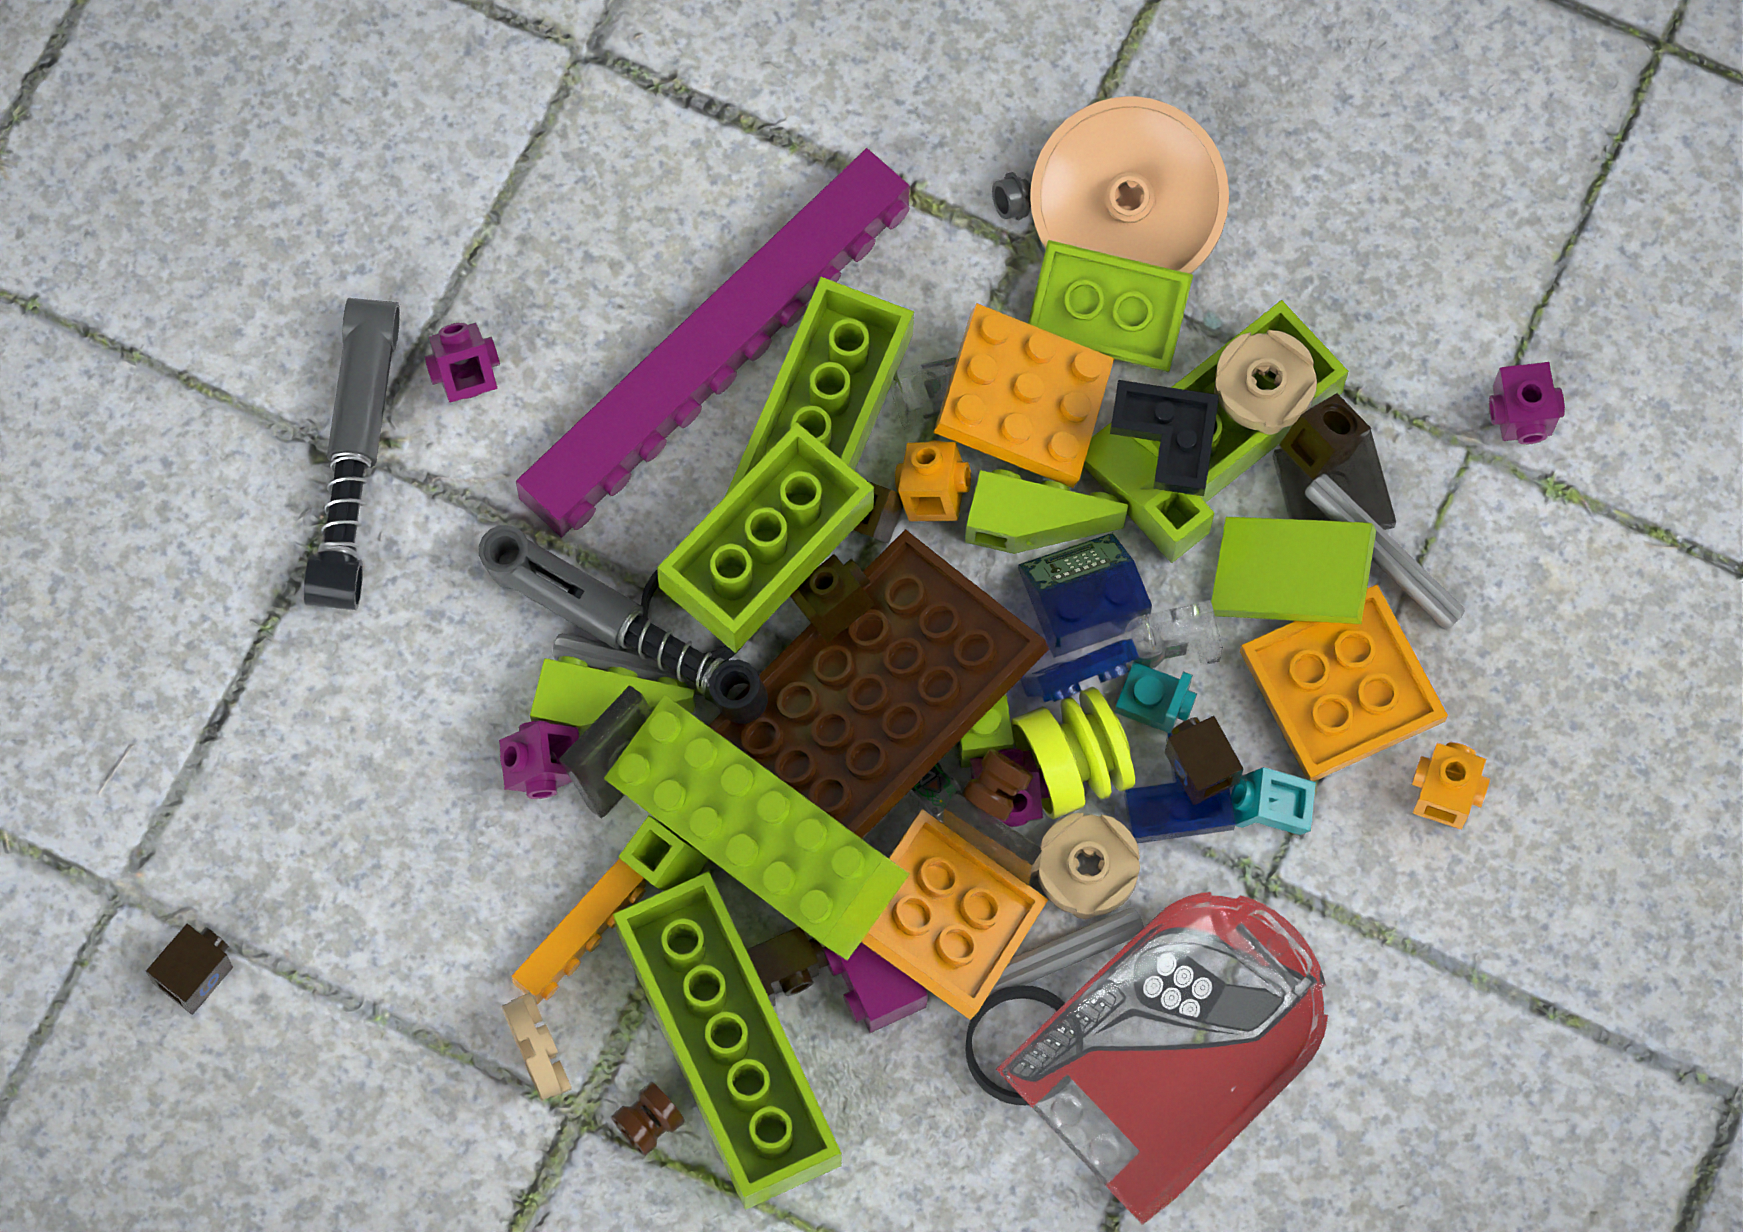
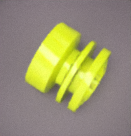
M1093 686L1080 692V706L1070 696L1062 698L1060 707L1063 723L1060 725L1044 706L1017 716L1011 721L1016 749L1022 751L1031 750L1037 767L1041 768L1050 795L1049 798L1041 799L1042 809L1052 820L1084 807L1086 802L1083 782L1085 781L1102 800L1110 797L1112 793L1111 782L1121 792L1132 788L1135 784L1134 768L1125 732L1106 699Z

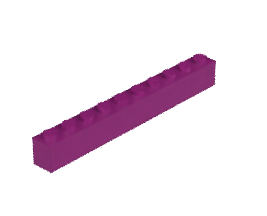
M866 148L516 480L519 499L561 538L571 528L574 530L582 528L596 511L594 506L607 494L614 496L619 493L629 482L632 475L630 472L643 459L646 462L653 460L667 443L666 437L678 426L685 428L690 425L702 410L701 404L713 392L717 395L723 393L737 376L736 370L748 359L755 361L760 358L771 345V337L783 325L786 328H790L803 316L807 308L805 304L811 300L821 277L838 282L841 277L840 271L852 259L855 262H859L871 251L876 241L875 237L886 227L891 230L903 221L910 209V185Z

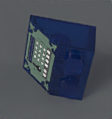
M1113 533L1018 564V570L1053 658L1146 627L1149 624L1152 610L1151 601L1133 558Z

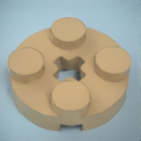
M1268 330L1267 334L1258 333L1252 336L1251 332L1235 338L1222 352L1216 368L1214 394L1219 395L1218 401L1221 407L1234 421L1247 428L1272 435L1281 431L1282 428L1294 424L1301 414L1310 408L1317 387L1316 373L1313 368L1314 361L1308 349L1289 334ZM1269 371L1276 374L1274 384L1277 388L1262 390L1256 386L1257 380L1253 377L1256 372L1263 376Z
M1084 813L1068 815L1051 826L1042 839L1036 862L1040 886L1053 904L1065 912L1072 913L1077 918L1091 919L1097 915L1108 914L1122 906L1135 889L1140 871L1139 848L1131 832L1113 817L1103 814L1100 817L1084 815ZM1081 853L1087 858L1093 857L1096 854L1101 859L1097 866L1100 873L1095 876L1089 873L1080 874L1077 871L1079 861L1076 857Z
M531 992L502 1005L513 1038L520 1049L525 1066L540 1099L543 1101L572 1090L561 1062L557 1061L553 1064L550 1062L551 1059L557 1057L558 1051L547 1025L544 1024L537 1028L535 1026L536 1023L543 1020Z

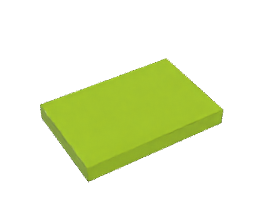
M1048 240L1028 324L1110 356L1115 360L1170 373L1193 274Z
M1226 516L1210 611L1217 617L1362 624L1376 528L1373 523Z

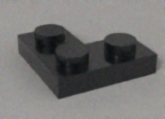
M1118 380L1110 434L1160 442L1153 489L1204 496L1219 395Z

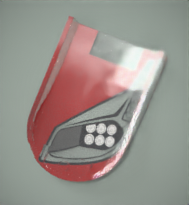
M1211 892L1190 895L1172 903L1151 920L1004 1060L996 1070L1143 1225L1173 1202L1313 1059L1324 1038L1328 1015L1324 1014L1322 988L1326 986L1324 975L1316 956L1303 936L1290 922L1270 907L1242 895L1236 899L1225 896H1212Z

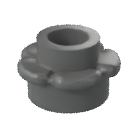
M1014 172L1006 173L1004 179L995 181L992 186V198L998 214L1003 219L1015 217L1017 220L1028 216L1031 207V184L1027 179L1017 177Z

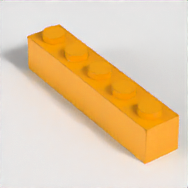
M619 858L511 976L513 984L525 994L531 992L537 1005L543 998L546 1001L549 1000L558 990L559 985L557 983L565 974L568 977L572 975L581 964L579 959L587 950L590 953L594 951L603 939L601 935L608 927L612 929L615 927L613 914L625 909L630 903L633 905L638 903L646 892L644 889L646 887L645 878Z

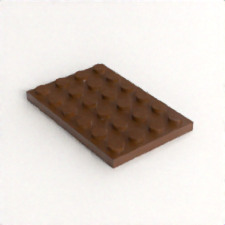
M906 529L863 571L870 580V583L863 589L875 604L871 609L828 643L815 627L810 624L759 674L768 693V704L764 713L758 719L746 724H737L729 721L720 713L708 725L861 839L1050 649L1043 637ZM748 685L734 700L744 698L750 690V685Z

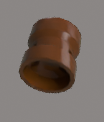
M989 749L981 761V773L976 779L969 780L962 795L986 813L1006 821L1014 809L1013 799L1019 791L1026 790L1034 776L1014 760L998 751Z
M650 1082L639 1091L638 1100L634 1104L622 1106L611 1115V1119L619 1131L644 1157L657 1147V1139L662 1134L674 1132L685 1123L683 1116L676 1106L653 1082Z

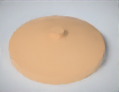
M1124 96L1102 100L1086 106L1066 119L1054 131L1037 159L1032 175L1030 202L1035 228L1045 249L1048 240L1192 274L1209 257L1222 234L1228 212L1229 186L1225 165L1220 152L1207 132L1193 118L1178 108L1162 101L1144 97Z

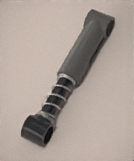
M348 298L345 304L342 327L343 350L327 450V458L332 462L330 468L334 473V478L327 486L331 499L324 507L328 519L327 524L321 528V533L325 539L318 547V553L309 556L306 566L304 603L307 606L357 610L360 603L363 563L362 560L357 558L356 549L359 548V545L355 543L357 527L362 526L358 522L360 506L365 505V502L361 500L363 484L369 482L364 478L365 470L375 466L377 462L392 352L396 349L399 334L400 306L398 302Z
M498 525L490 529L482 537L479 544V557L492 579L500 586L515 589L617 650L629 647L638 650L640 658H652L657 661L659 669L663 671L670 669L676 672L681 682H693L696 684L698 692L703 694L706 700L717 705L721 714L731 722L737 724L750 723L764 713L768 704V693L756 669L748 662L711 658V652L705 655L691 647V640L687 643L679 640L672 635V629L666 632L653 624V618H650L648 621L643 618V606L528 540L525 534L517 527ZM519 550L518 556L513 562L503 565L498 564L500 557L506 551ZM536 573L542 575L543 577L549 579L550 581L554 582L555 584L561 586L562 588L566 589L568 592H566V591H564L563 589L559 588L558 586L552 584L551 582L547 581L546 579L542 578L541 576L537 575ZM744 683L750 685V690L744 698L739 700L727 699L729 690L733 686Z

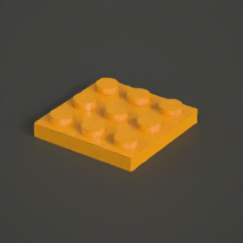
M976 303L968 319L933 433L1074 488L1082 473L1114 358Z
M1378 584L1367 588L1362 624L1294 621L1241 645L1240 653L1307 780L1317 781L1444 723L1448 717Z
M921 809L888 857L910 875L861 942L971 1020L980 1010L1049 899L928 812Z

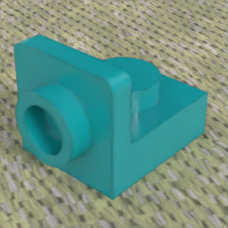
M1133 661L1114 713L1171 734L1177 719L1182 721L1188 720L1195 703L1197 693L1189 690L1193 675L1183 671L1179 679Z
M1266 767L1242 775L1239 784L1233 787L1230 802L1233 808L1232 825L1244 828L1254 823H1259L1297 835L1310 832L1316 782Z

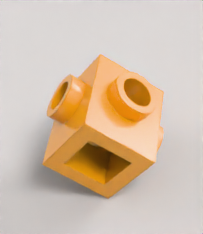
M933 440L929 442L907 443L904 462L898 463L896 466L895 485L908 520L958 521L962 494L970 490L971 469L968 462L962 461L956 442Z
M1450 742L1446 745L1437 743L1430 758L1421 756L1411 784L1420 788L1413 814L1462 830L1472 805L1481 808L1490 783V778L1481 776L1486 759L1476 756L1475 750L1460 743Z

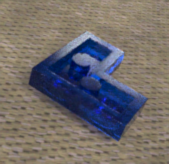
M1122 639L1080 657L1065 659L1023 676L1020 681L1027 697L1042 696L1044 702L1051 700L1056 702L1081 692L1079 682L1097 675L1100 683L1128 673L1129 670L1126 663L1140 657L1133 640Z
M1167 733L1166 743L1168 741V737L1172 736L1171 733ZM1172 766L1171 771L1174 783L1132 788L1124 792L1129 828L1137 844L1234 830L1236 825L1229 789L1193 806Z

